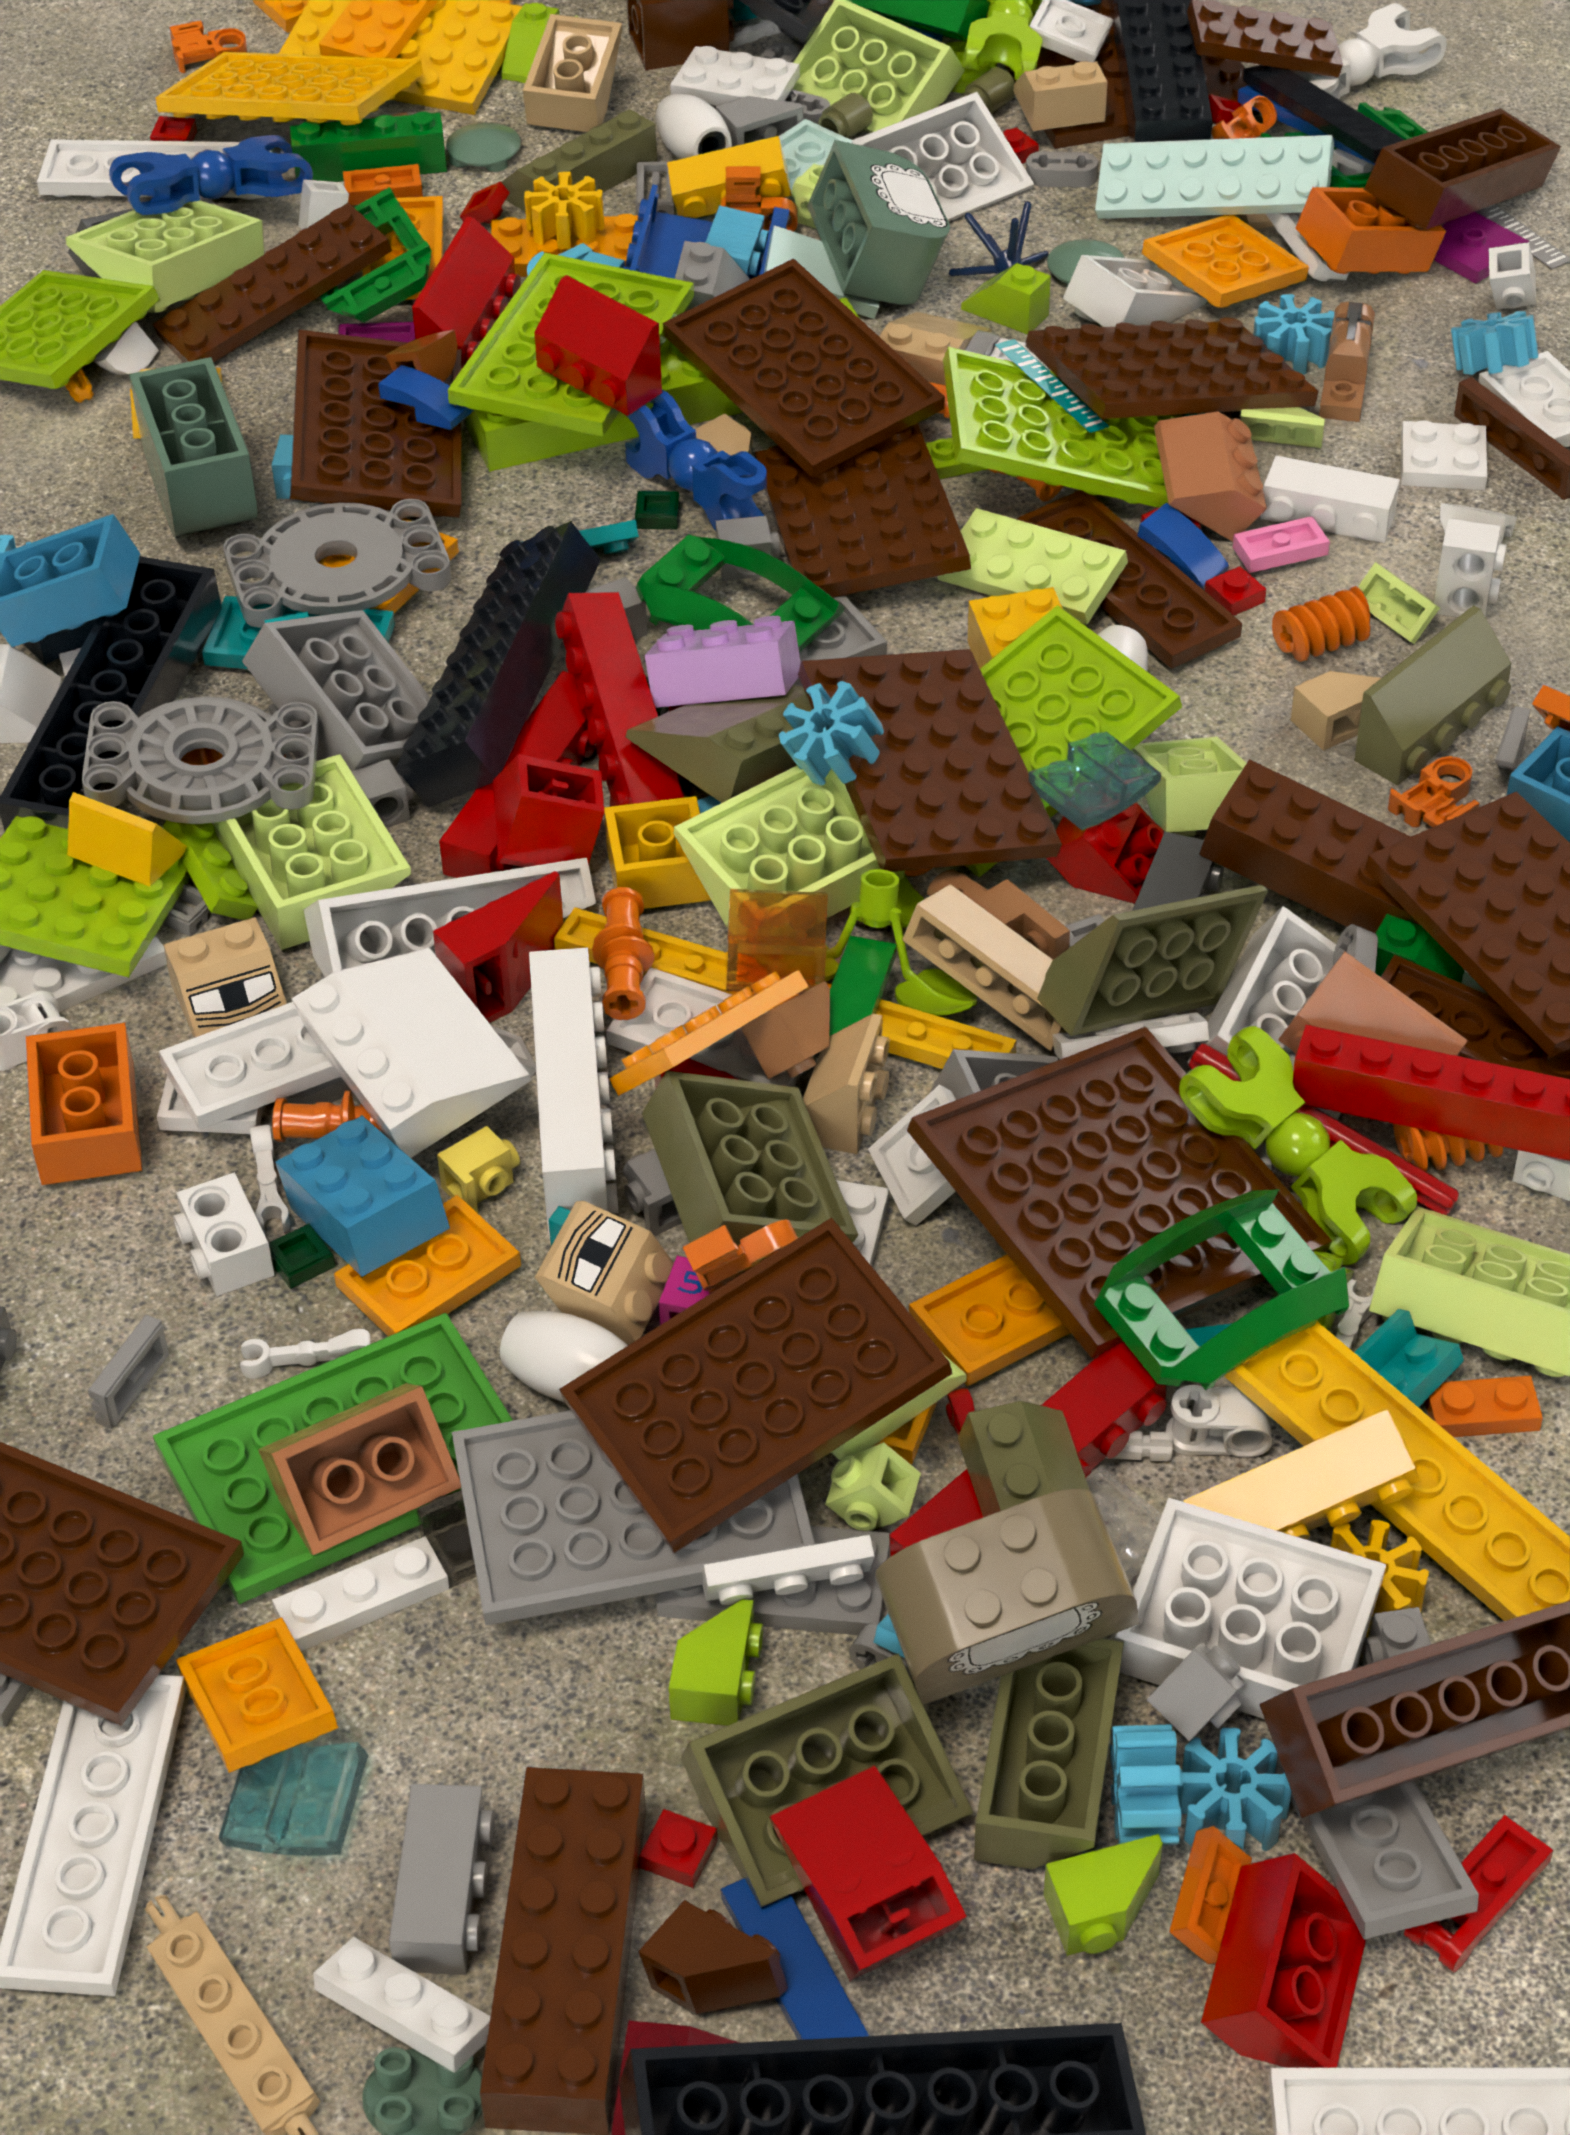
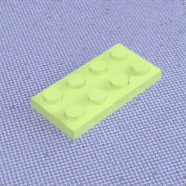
M976 508L961 530L970 554L971 569L940 575L937 578L940 581L990 596H1001L1033 589L1054 587L1063 610L1081 623L1088 624L1127 565L1128 559L1126 550Z

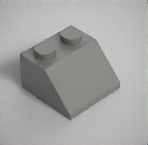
M684 241L675 279L694 283V298L685 312L750 280L724 248L711 246L705 242L694 243Z

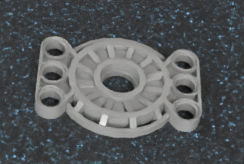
M418 499L399 501L393 505L390 512L379 507L360 503L317 505L297 511L281 519L264 534L262 539L252 534H237L227 539L223 545L226 568L243 618L247 624L262 628L265 623L264 620L282 617L287 607L292 610L316 615L366 610L393 598L409 583L424 591H438L448 586L451 581L450 561L429 507L425 502ZM407 517L420 518L415 521H402V519ZM420 542L430 543V545L424 547L411 546ZM241 552H253V554L248 556H234ZM344 554L355 557L354 561L342 567L332 568L318 563L323 558L331 555ZM429 568L441 569L440 571L435 573L421 572ZM249 578H262V580L253 583L243 582ZM259 604L272 605L266 609L257 610L252 608Z
M206 696L184 698L165 703L138 718L129 706L122 702L111 701L102 703L93 709L90 716L82 772L84 796L112 807L119 806L125 799H128L135 807L151 816L171 822L188 824L216 823L240 817L261 807L269 799H272L277 806L283 809H300L307 806L314 796L319 735L317 712L313 706L307 703L292 702L283 705L270 716L261 709L245 702L231 698ZM111 720L124 722L117 727L102 726L104 722ZM298 720L308 723L306 726L299 728L286 726L289 722ZM200 748L214 749L223 755L220 760L207 765H191L181 761V758L187 752ZM106 751L120 753L118 756L109 759L97 757L100 753ZM295 751L306 754L299 759H287L284 757L286 753ZM108 782L116 785L112 789L104 791L93 789L99 783ZM288 783L303 785L301 789L295 791L281 789L283 785Z

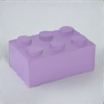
M780 616L761 617L754 620V625L737 626V621L735 620L719 621L711 624L710 629L694 631L693 625L670 627L667 629V634L659 638L654 646L645 654L650 691L655 708L786 695L799 678L798 671L801 664L795 622H781Z

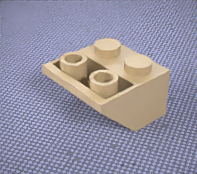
M871 1014L829 1036V1047L819 1053L816 1061L817 1065L814 1067L803 1100L823 1148L858 1154L864 1135L871 1136L874 1131L877 1117V1107L874 1105L876 1099H885L889 1083V1071L882 1070L887 1060L890 1044L889 1037L882 1036L883 1015Z

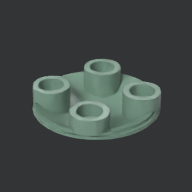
M491 122L474 123L461 127L454 131L446 141V149L451 165L455 167H466L468 165L485 167L491 172L505 170L508 166L507 160L511 159L521 146L520 136L515 130L508 126Z
M1078 239L1055 247L1048 256L1047 265L1050 272L1059 280L1067 283L1068 287L1081 255L1125 257L1120 250L1106 242Z
M387 2048L376 2056L374 2070L364 2085L362 2095L364 2113L370 2124L382 2135H462L477 2122L483 2113L480 2098L482 2073L474 2064L473 2056L454 2073L415 2049Z

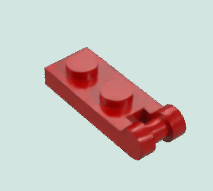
M1504 1815L1461 1862L1479 1894L1477 1911L1451 1918L1461 1926L1454 1935L1439 1924L1442 1921L1440 1920L1405 1929L1404 1936L1419 1947L1426 1944L1440 1954L1438 1958L1440 1963L1452 1972L1458 1971L1476 1945L1550 1863L1553 1849Z

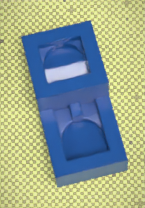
M401 365L378 383L380 398L414 406L417 422L451 430L474 411L467 407L449 404L447 391L450 387L449 385L431 375Z
M1165 503L1140 523L1137 536L1170 557V562L1203 590H1205V582L1228 571L1229 564L1208 537L1188 518L1168 503Z

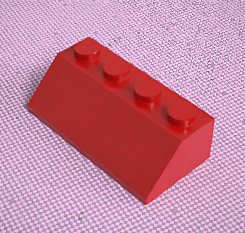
M466 217L412 306L415 339L438 332L455 330L457 349H461V370L518 291L521 284L520 275L515 272L514 256L475 218Z

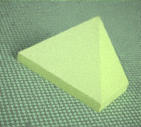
M1299 407L1242 409L1241 421L1250 429L1252 433L1251 439L1254 441L1322 448L1325 419Z
M1376 562L1358 586L1367 599L1370 613L1413 644L1416 643L1440 609L1427 596Z

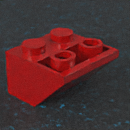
M518 754L493 779L498 863L530 867L587 858L589 865L604 815L601 771Z
M1110 777L1082 791L1071 800L1056 829L1062 843L1057 857H1048L1046 859L1072 887L1135 904L1164 831L1141 808L1132 795L1114 777Z

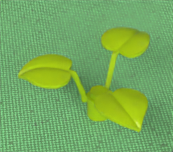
M873 869L861 875L859 902H854L849 907V918L837 944L833 948L829 949L825 943L814 938L795 936L767 946L759 952H753L752 956L756 964L768 974L777 971L782 979L799 970L807 985L820 984L835 977L839 966L835 959L842 955L857 920L874 928H883L889 925L893 927L902 975L907 980L898 984L895 988V998L900 1005L936 1016L962 1012L977 1005V996L943 970L926 969L918 975L911 970L906 945L902 940L904 937L902 928L908 927L917 903L924 900V898L911 886L905 874L904 878L899 880L895 873L888 870Z

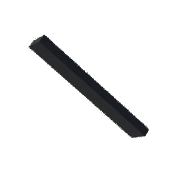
M1256 65L1244 69L1243 82L1327 135H1332L1335 140L1372 163H1376L1383 147L1404 141L1398 135L1289 69L1265 65Z

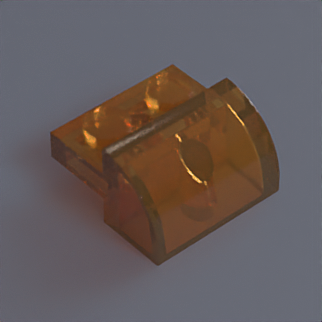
M730 889L726 941V991L738 992L749 986L751 991L754 992L750 985L777 971L781 979L797 970L800 971L808 987L797 994H801L824 982L827 893Z

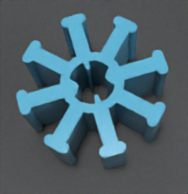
M1284 294L1280 297L1279 308L1269 304L1268 301H1264L1259 305L1258 317L1254 319L1253 336L1261 338L1264 342L1263 344L1268 349L1282 356L1284 362L1286 360L1291 361L1293 369L1304 375L1307 372L1308 361L1318 365L1319 368L1326 366L1334 312L1321 313L1322 301L1314 297H1310L1309 302L1301 309L1296 308L1294 295Z
M1516 311L1503 318L1501 312L1487 314V320H1473V318L1461 321V327L1451 328L1456 370L1463 369L1464 374L1473 375L1488 368L1489 374L1503 372L1502 366L1504 365L1523 367L1529 364L1530 358L1535 359L1539 357L1534 316H1526L1525 311Z
M843 681L838 682V689L832 699L820 683L807 688L806 691L814 705V709L810 712L796 708L793 703H790L783 713V716L793 730L786 733L784 731L780 732V742L796 765L804 770L813 783L818 785L826 783L825 778L831 768L843 784L855 780L857 776L850 766L849 758L855 755L865 758L870 764H873L880 754V751L870 737L884 733L882 723L864 697H859L851 684Z
M1172 1725L1112 1726L1113 1745H1110V1763L1113 1773V1785H1111V1803L1115 1805V1839H1118V1844L1159 1834L1163 1845H1178V1827H1181V1808L1178 1800L1177 1786H1181L1180 1766L1176 1765L1177 1739L1175 1731H1172Z
M1222 1728L1220 1730L1217 1757L1201 1745V1739L1198 1737L1193 1738L1185 1746L1182 1770L1180 1769L1181 1786H1177V1794L1181 1814H1187L1184 1840L1191 1847L1196 1831L1212 1826L1225 1830V1836L1242 1850H1244L1246 1831L1262 1844L1261 1848L1264 1851L1270 1850L1278 1842L1281 1819H1287L1292 1791L1285 1772L1283 1774H1275L1278 1753L1275 1745L1270 1740L1262 1739L1260 1747L1246 1760L1238 1758L1241 1734L1238 1728Z

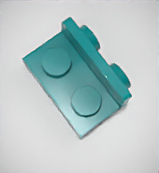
M1403 1309L1396 1310L1354 1352L1417 1407L1464 1362L1459 1344L1417 1334L1410 1312Z

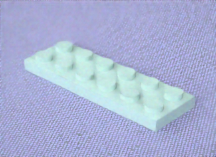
M1332 135L1103 144L1095 212L1098 219L1302 213L1312 187H1330L1334 151Z

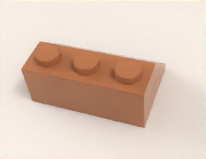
M1218 411L1159 420L1154 425L1169 505L1233 542L1234 534L1244 532L1267 509L1263 484L1260 480L1257 466L1258 460L1254 453L1251 439L1252 433L1248 426L1241 420H1232Z
M1345 951L1305 1001L1278 1039L1297 1054L1305 1025H1311L1455 1056L1458 1055L1468 1041Z
M408 1383L258 1449L281 1505L313 1556L461 1488L460 1478L423 1387Z

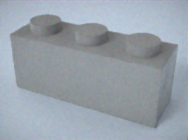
M411 1784L389 1945L392 1959L415 1973L466 1975L469 1951L478 1952L480 1949L482 1921L481 1915L474 1914L476 1898H485L487 1893L488 1863L481 1862L482 1846H492L494 1837V1810H485L481 1786Z

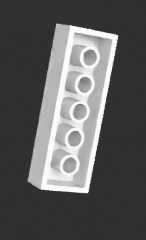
M588 947L529 952L542 1173L549 1240L548 1219L558 1206L571 1211L576 1201L584 1200L612 1214L618 1213L616 1183L606 1184L607 1180H616L613 1145L603 1146V1142H613L610 1108L600 1109V1105L610 1104L608 1072L597 1071V1068H607L605 1036L595 1037V1032L604 1031L602 1001H592V997L602 996L599 967H589Z

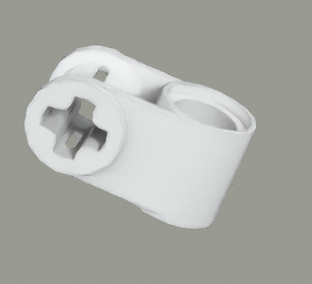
M35 991L25 997L0 1005V1071L9 1070L18 1064L27 1062L26 1036L74 1030L69 1020L59 1015V1004L50 992ZM37 1005H41L43 1007L42 1012H40Z
M1187 1385L1178 1389L1172 1396L1170 1409L1174 1417L1167 1423L1166 1432L1172 1434L1174 1451L1187 1456L1230 1455L1251 1458L1264 1454L1272 1446L1269 1415L1237 1387H1213L1205 1391L1202 1386ZM1193 1399V1400H1195V1401H1194V1406H1193V1410H1192V1413H1191V1411H1190V1409H1188V1407H1189V1402H1190V1400ZM1192 1428L1196 1432L1194 1441H1190Z

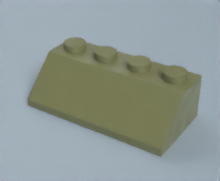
M631 109L620 113L611 120L592 128L572 141L564 143L544 156L534 159L531 163L512 173L502 181V184L510 192L506 201L525 212L524 192H534L533 181L539 177H544L546 181L557 186L559 185V172H571L572 186L583 180L585 176H590L595 179L596 191L601 189L603 193L637 174V163L657 162L656 124Z
M1474 605L1363 692L1355 762L1398 786L1413 773L1418 774L1438 752L1446 751L1452 745L1455 738L1466 729L1474 728L1482 716L1494 706L1499 707L1505 702L1511 690V684L1508 681L1512 663L1480 608Z
M1018 1401L968 1413L957 1439L983 1517L1049 1493L1067 1489L1089 1490L1063 1411Z
M1098 1639L1001 1676L975 1823V1861L1035 1869L1094 1847L1124 1642Z

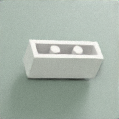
M1275 456L1263 487L1267 509L1261 514L1260 519L1284 523L1313 516L1324 532L1385 543L1396 513L1400 479Z

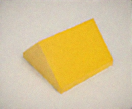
M72 793L69 800L68 856L150 887L184 855L187 846L157 823L80 794Z

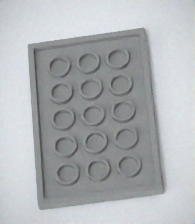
M571 1410L452 1432L485 1626L703 1585V1566L706 1564L815 1545L798 1474L676 1553H673Z

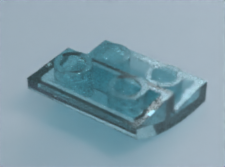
M1108 732L1094 733L1087 738L1068 743L1067 760L1055 761L1048 766L1029 771L1028 782L1044 801L1078 828L1084 830L1112 818L1136 803L1161 781V773Z
M358 1742L308 1747L303 1743L269 1756L257 1764L240 1768L218 1839L226 1846L263 1853L298 1856L341 1854L368 1759V1753Z

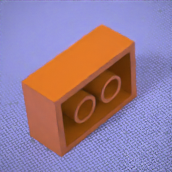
M1312 187L1295 229L1307 240L1308 246L1316 250L1327 262L1329 269L1339 274H1347L1349 272H1367L1370 274L1398 272L1409 274L1410 272L1429 271L1446 233V230L1441 225L1427 230L1415 228L1406 221L1404 215L1394 209H1388L1379 205L1375 200L1376 197L1365 191L1364 188Z
M117 1023L26 1036L31 1145L41 1185L143 1171L134 1061L126 1024Z

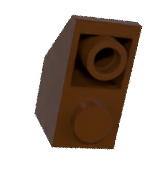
M686 1900L677 1907L638 1951L651 1989L695 2014L781 1997L788 1988L779 1962L781 1956L769 1940L758 1934H754L751 1937L733 1927L721 1913L713 1909L704 1911Z

